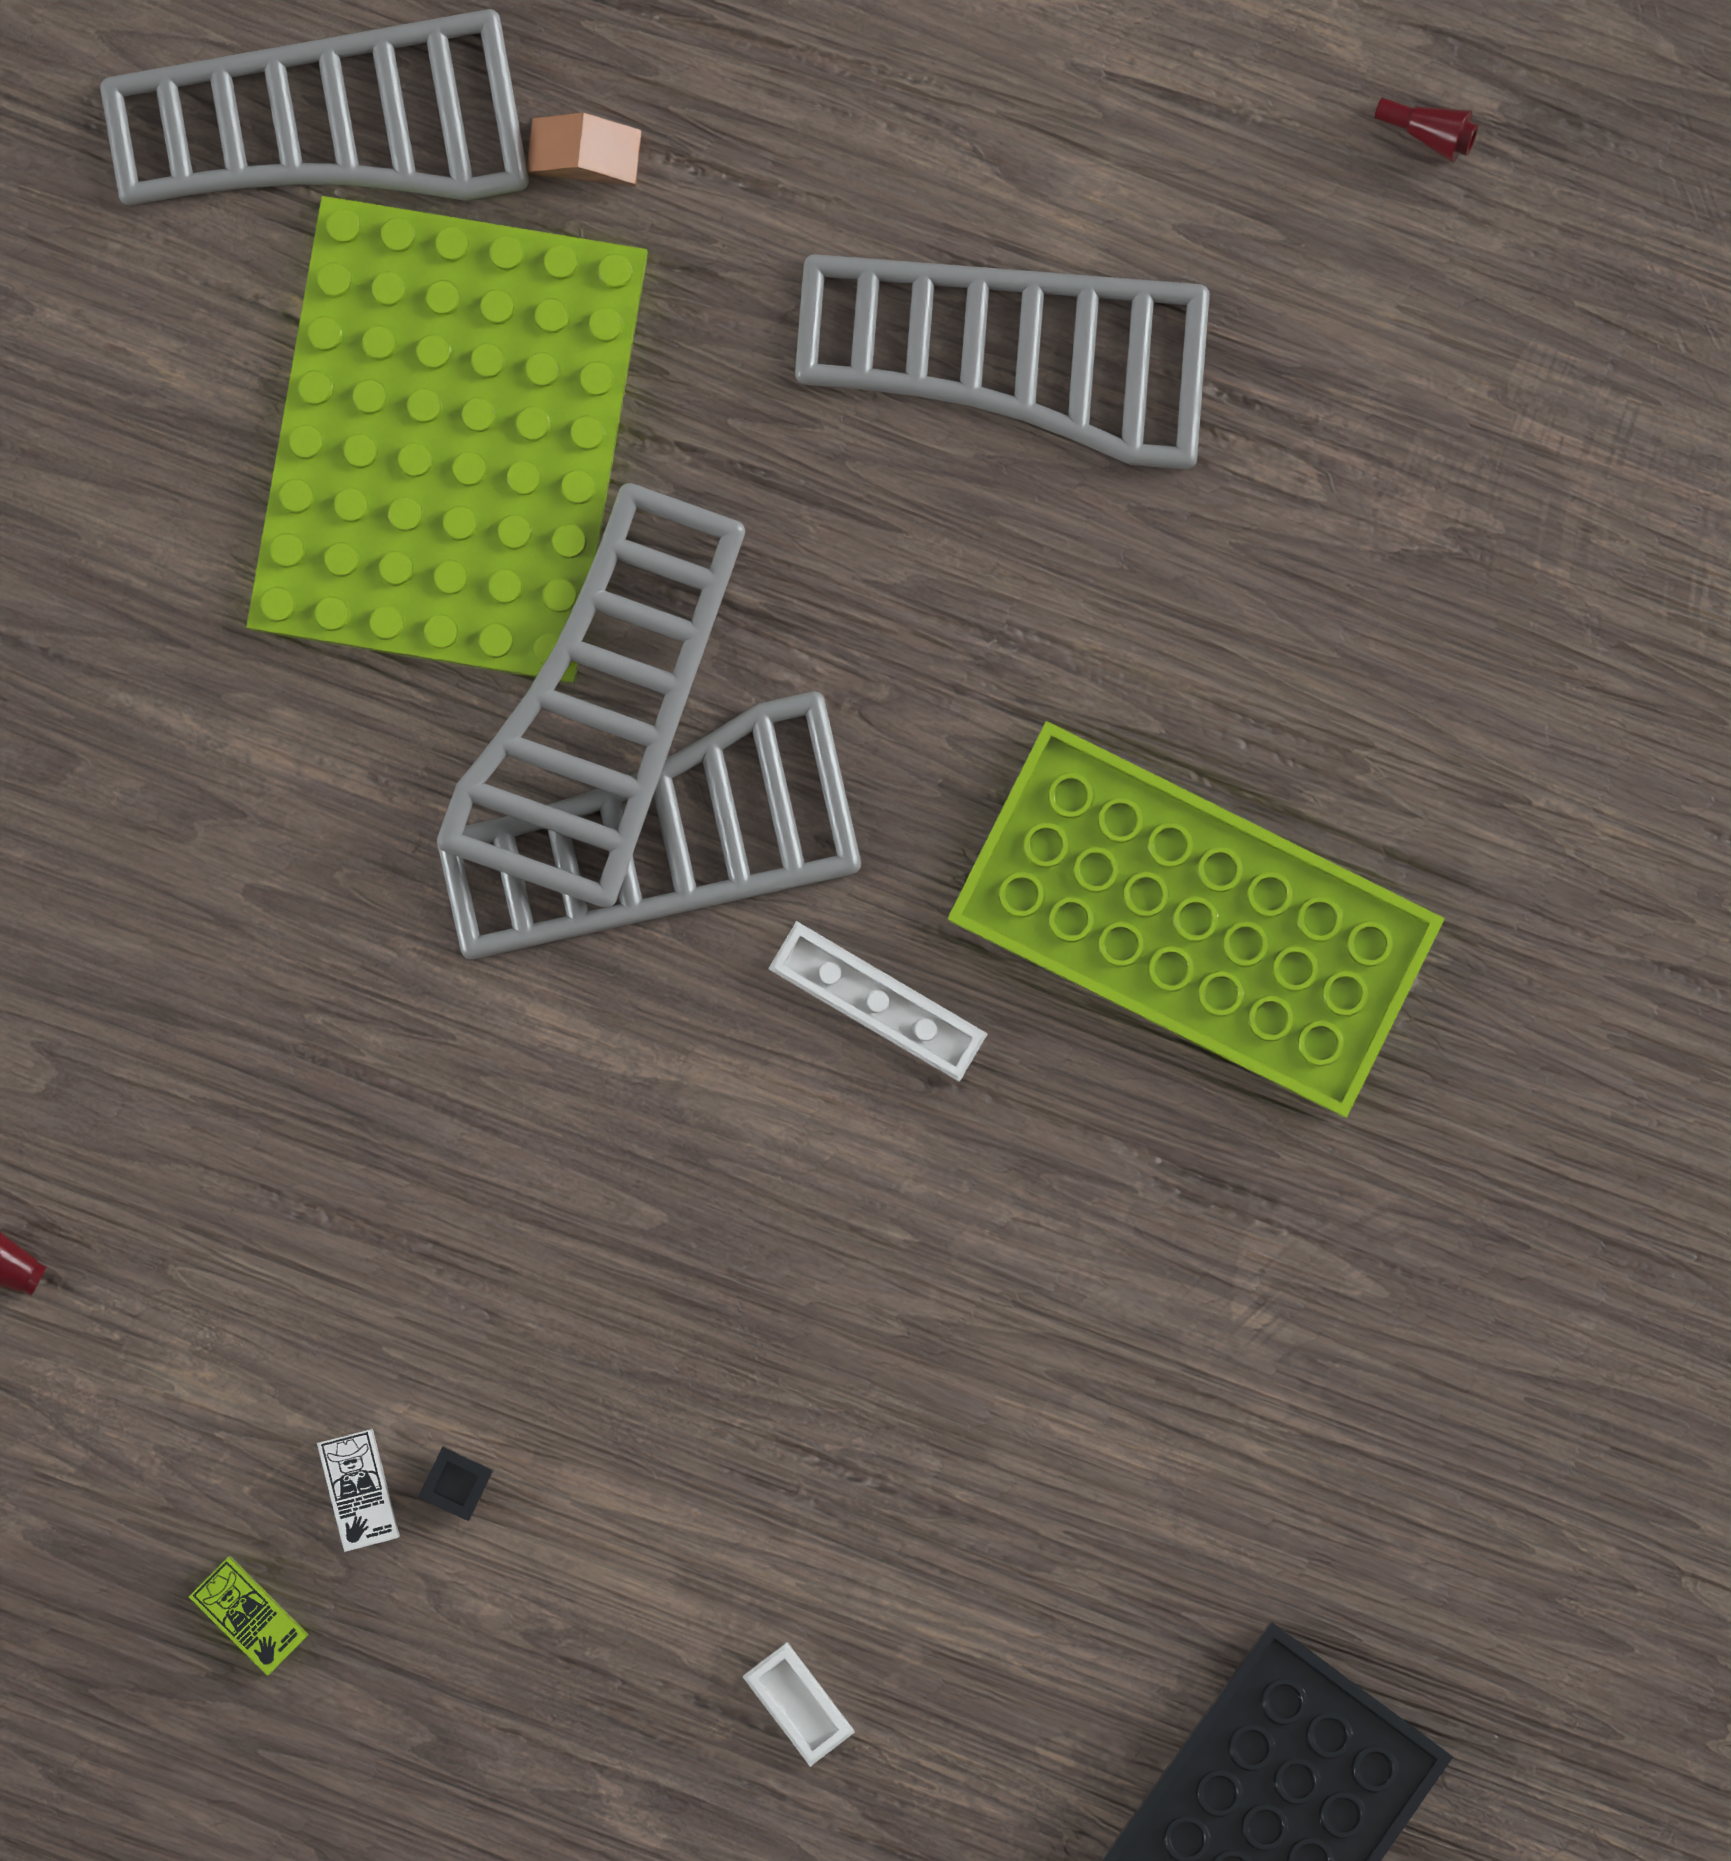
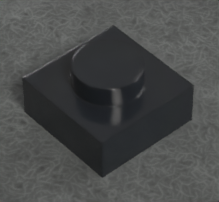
M442 1446L418 1498L464 1520L470 1521L494 1469L446 1446Z

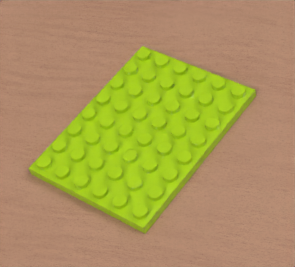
M321 196L246 628L249 631L536 678L560 637L598 550L648 250ZM571 661L559 682L575 684L578 663Z

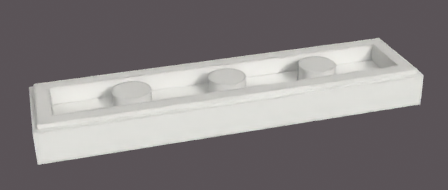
M797 921L768 968L771 972L958 1082L962 1079L987 1036L986 1032Z

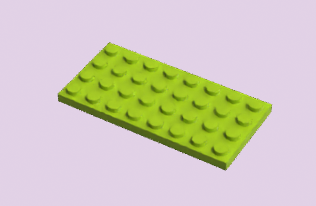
M1048 721L1045 722L947 918V921L1343 1118H1347L1445 918Z

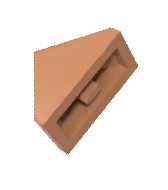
M584 112L532 118L527 159L528 175L636 186L642 131Z

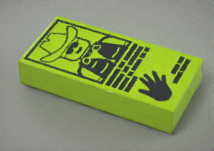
M231 1556L227 1557L189 1596L267 1676L309 1635Z

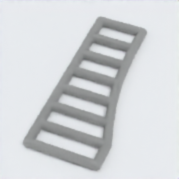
M492 9L105 78L100 85L120 201L127 206L190 195L284 185L360 186L468 201L522 191L529 184L499 14ZM481 33L505 171L473 177L448 39ZM427 43L450 177L416 172L394 48ZM373 53L393 169L359 165L340 58ZM319 62L336 164L303 163L286 68ZM265 72L281 164L247 166L232 78ZM210 82L226 169L193 173L178 87ZM156 91L171 176L139 182L124 97Z
M812 254L805 259L803 265L795 378L802 385L862 389L971 406L1027 422L1079 442L1129 465L1191 469L1195 466L1198 456L1210 293L1206 286L1194 283ZM825 277L857 280L851 366L818 364ZM879 281L912 284L905 373L873 369ZM934 286L967 288L960 382L927 376ZM989 290L1022 292L1014 396L982 387ZM1044 294L1077 297L1068 415L1036 403ZM1099 298L1132 301L1121 438L1089 424ZM1154 303L1187 305L1176 446L1143 444Z
M626 483L621 486L593 563L555 647L526 695L493 740L455 786L437 837V845L440 850L603 908H609L615 904L745 536V527L741 522L634 483ZM636 508L720 538L710 568L707 569L626 540ZM617 560L702 590L692 620L689 621L605 591ZM595 612L609 615L683 642L673 673L583 642L582 640ZM573 661L663 693L665 696L655 725H651L555 691L554 689L570 662ZM542 709L647 746L635 778L524 739L521 736ZM509 756L628 799L618 830L493 787L485 784V782L504 758ZM473 803L610 851L599 883L462 835Z
M812 691L758 703L708 735L666 758L653 796L675 892L642 899L632 855L619 892L621 904L588 911L585 901L562 893L566 916L534 923L525 880L500 872L512 928L480 935L463 858L446 853L438 847L462 955L466 959L474 960L857 873L861 868V859L823 695ZM806 716L837 853L836 856L804 862L773 724L774 722ZM753 732L783 865V868L750 875L723 749ZM703 762L729 880L696 887L672 779ZM635 772L629 776L636 778L638 772ZM597 788L548 804L547 806L578 817L600 811L603 825L618 830L623 816L621 802L628 799ZM508 815L465 825L462 835L485 843L494 842L496 847L519 854L515 836L544 828ZM548 830L556 868L580 876L572 838Z

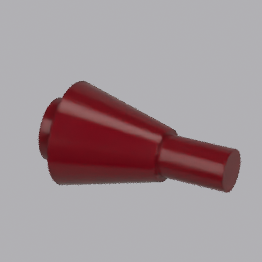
M1383 97L1378 103L1374 117L1375 119L1407 129V133L1452 163L1456 161L1459 154L1469 155L1478 132V124L1471 122L1472 110L1420 106L1412 108Z

